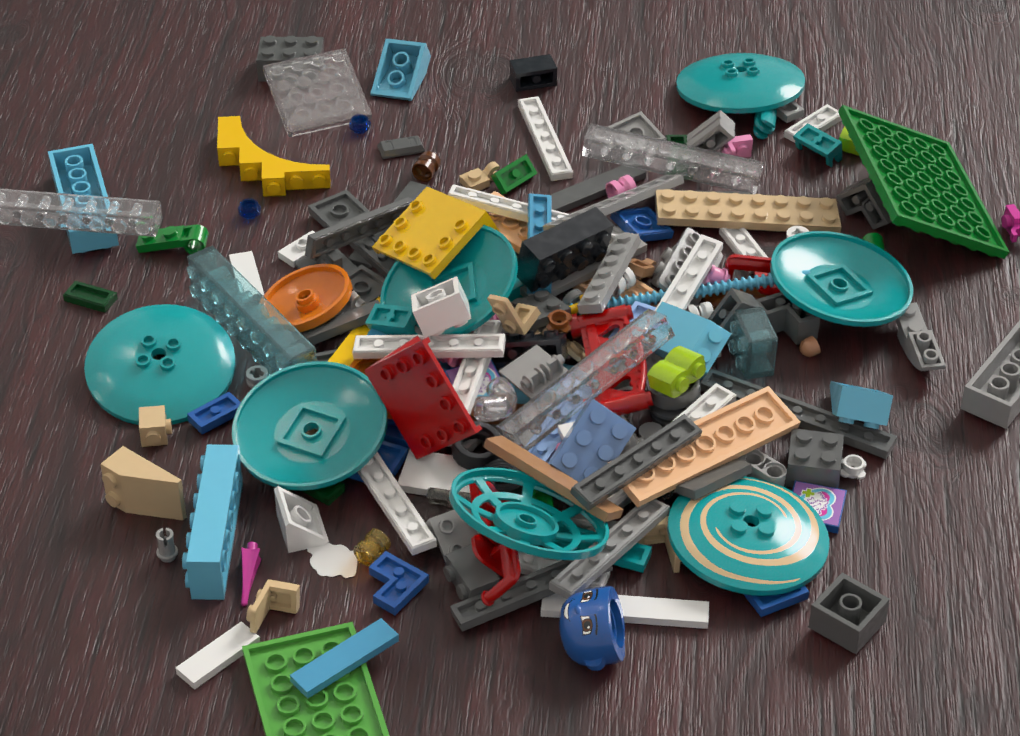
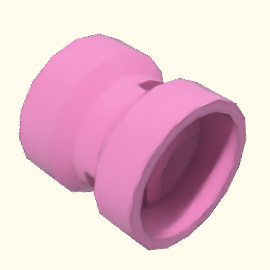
M630 175L620 177L618 181L608 182L605 189L608 198L637 186Z

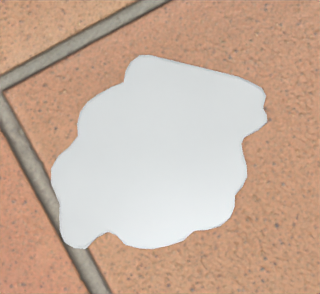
M330 543L307 549L312 554L310 564L313 569L317 570L320 576L335 577L342 575L344 578L355 576L358 553L356 551H350L344 545H332Z

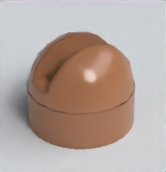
M814 336L805 338L800 343V352L807 357H813L821 352Z

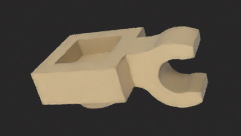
M490 162L483 171L476 168L459 175L460 183L466 188L477 191L490 187V181H493L490 175L494 174L495 170L500 169V166L496 162Z

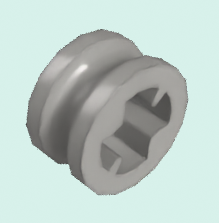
M260 365L248 368L246 371L248 387L252 389L261 380L268 376L267 368Z

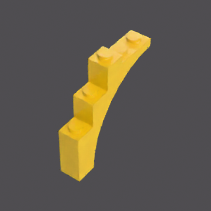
M240 116L218 117L217 152L219 166L239 165L241 181L262 180L263 197L286 196V190L331 188L330 165L298 163L276 157L259 148L247 137L242 128Z

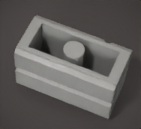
M718 111L687 135V150L699 161H704L709 155H712L735 138V123L725 113Z

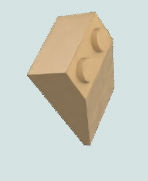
M124 446L100 464L106 493L105 498L112 507H117L126 513L176 520L187 518L181 479Z

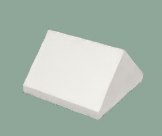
M277 486L274 489L276 513L288 553L327 544L329 540L317 505Z

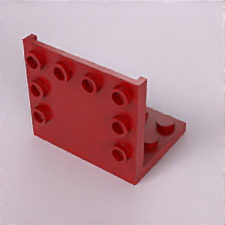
M418 336L410 339L364 370L416 459H420L482 430L480 424L475 425L429 347L428 343L431 342L429 337L420 340Z

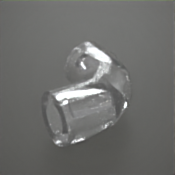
M496 377L486 387L488 396H478L474 402V415L478 422L498 421L514 413L518 396L511 383L505 377Z

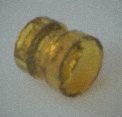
M371 529L365 535V540L357 543L353 552L358 561L366 566H370L380 555L390 549L391 542L382 531Z

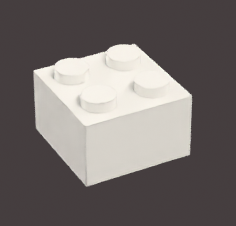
M457 276L411 295L412 312L424 338L429 336L437 337L444 333L446 329L453 326L455 328L461 327L471 319L469 302Z

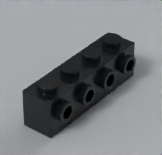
M547 330L543 334L534 335L533 331H528L525 335L519 334V336L501 333L505 334L506 338L504 357H492L491 359L496 368L505 367L535 345H538L550 356L561 354L566 361L568 358L566 333H558V330Z

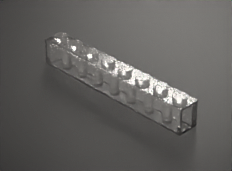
M590 123L584 137L582 156L664 175H683V178L686 180L738 192H751L753 195L757 194L764 162L592 123Z
M0 189V225L156 237L163 220L160 201Z
M647 309L498 424L496 427L500 435L525 450H530L558 428V425L563 424L581 410L587 402L595 399L673 338L675 334L667 316Z

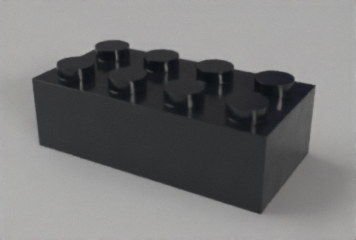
M594 207L522 241L517 260V278L533 293L538 288L544 289L551 282L563 280L568 275L581 271L594 262L602 261L607 253L614 224L597 207Z

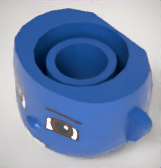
M603 586L580 591L568 597L562 605L559 619L560 636L566 654L574 662L594 671L601 670L605 665L622 662L625 657V624L622 606L616 590L612 586Z

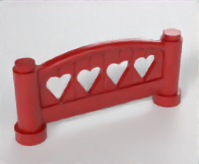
M624 304L604 309L603 313H590L579 316L577 313L571 314L572 320L569 324L571 326V335L573 339L582 337L594 399L618 416L646 410L650 406H654L651 392H645L647 362L642 342L635 328L630 323V320L634 319L631 305L626 306ZM613 328H619L618 334L621 335L619 339L603 337ZM623 345L622 351L625 352L623 356L618 357L606 354L615 346ZM627 362L625 366L629 370L627 373L610 372L619 363ZM623 380H631L629 385L632 387V390L625 392L613 389Z

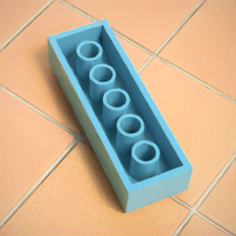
M93 144L48 151L51 173L72 254L118 246L116 223Z
M207 444L206 453L201 455L200 458L202 474L197 475V490L199 492L194 493L193 497L195 512L190 513V529L192 531L187 532L186 535L188 553H183L182 567L187 569L185 587L190 588L191 599L224 600L243 487L239 445Z

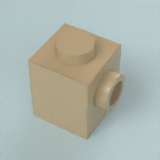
M165 405L139 407V432L142 447L168 445L167 434H172L171 419H166Z

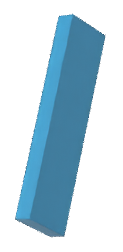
M380 618L290 675V682L308 699L399 641V634Z

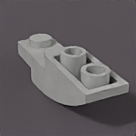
M917 302L911 303L907 311L895 320L898 326L897 337L906 356L920 371L945 369L946 364L932 330H927Z

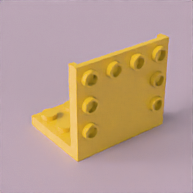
M426 187L387 231L379 237L372 248L377 254L382 253L428 274L435 280L483 225L498 231L499 229L487 211Z

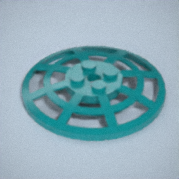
M493 467L475 468L460 473L453 480L449 499L453 509L460 518L482 535L511 549L542 558L580 560L593 557L602 552L609 539L610 531L607 522L600 520L522 471ZM486 481L523 486L522 495L508 492H492ZM475 483L483 494L477 496L472 503L458 495V492L463 487ZM533 489L551 495L571 507L561 512L544 502L533 499ZM500 500H508L510 502L502 503ZM486 502H490L496 510L493 514L479 507ZM464 507L471 510V514ZM581 513L592 524L597 534L581 535L577 525L570 518ZM480 516L493 521L496 527L487 526ZM563 523L571 534L558 532V524ZM555 539L572 541L563 548L553 543ZM580 542H598L594 547L573 551L577 549ZM533 545H543V546H545V547H547V548H542V547L533 546Z

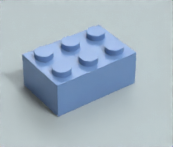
M592 399L586 403L548 464L580 482L608 464V462L617 458L635 432L636 427L595 399Z

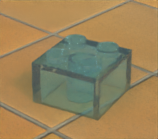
M763 306L735 310L734 319L730 322L732 340H729L728 347L730 354H734L736 358L737 369L742 371L745 380L774 376L778 337Z

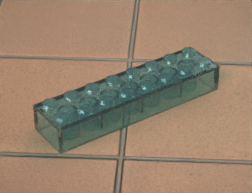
M213 246L187 256L189 265L187 273L191 281L189 286L191 295L202 303L206 311H210L219 324H223L231 337L234 336L244 350L247 349L252 354L256 363H260L267 368L268 375L288 366L317 361L316 348Z

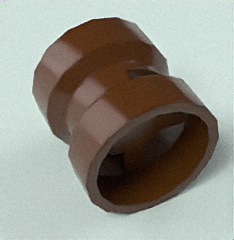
M425 151L421 154L418 161L412 167V173L416 179L422 182H428L432 179L441 165V160L437 154L431 151Z

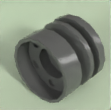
M647 376L646 387L647 391L651 392L654 406H650V415L652 421L660 424L662 427L671 423L701 397L700 379L689 384L686 392L680 396L671 398L651 389Z

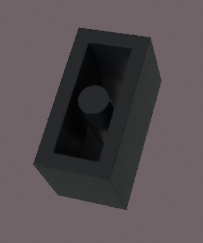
M551 54L510 60V80L516 92L557 86V66Z

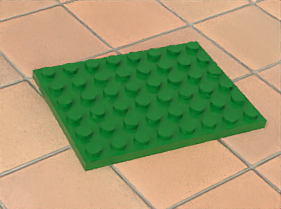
M841 106L838 113L842 119V124L846 127L849 133L848 136L852 139L855 150L858 152L862 164L865 166L869 178L872 180L876 192L879 194L893 224L911 228L918 233L930 234L936 239L948 240L954 245L966 246L972 251L984 252L991 257L1006 258L1009 250L949 142L848 106Z

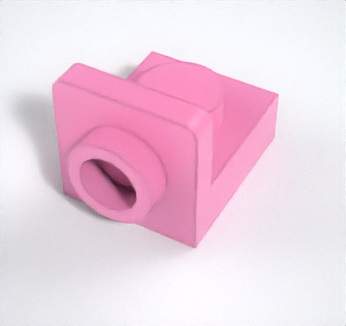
M751 134L735 136V138L722 147V159L726 160L730 168L735 166V159L751 157L753 145Z

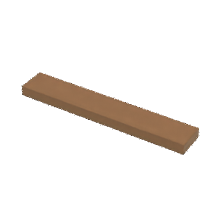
M500 435L486 438L483 446L485 449L600 520L607 522L621 518L624 509L607 499L588 511L570 493L572 486L577 484L578 481L506 437Z

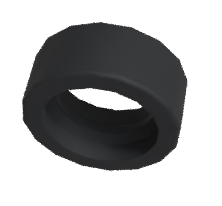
M474 421L476 426L480 424L482 430L452 444L453 459L461 467L467 470L482 468L487 463L499 460V457L490 451L476 454L467 451L462 446V443L469 439L485 441L486 438L500 436L496 428L488 423Z

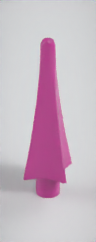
M248 542L247 549L241 548V605L243 607H246L248 604L250 590L261 562L259 556L260 548H258L256 542Z

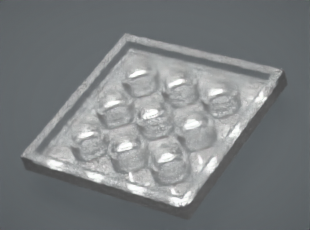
M345 48L263 65V72L288 137L372 119L371 110Z

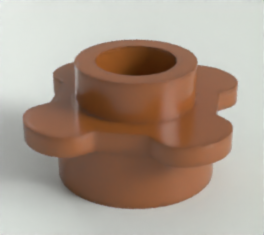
M558 309L548 314L549 324L547 325V330H558V332L563 333L571 331L569 324L572 320V315Z

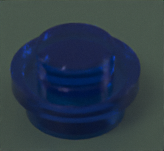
M357 114L351 118L349 128L355 133L362 134L371 128V122L366 115Z
M244 199L240 202L238 213L243 218L253 219L261 213V206L255 199Z

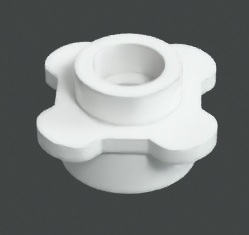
M848 455L842 459L840 473L842 477L852 479L865 478L864 468L866 467V462L862 457Z

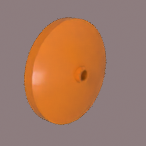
M315 264L300 268L282 277L268 289L259 305L260 316L265 326L277 333L292 334L313 329L333 318L344 308L351 297L352 282L347 272L334 264Z

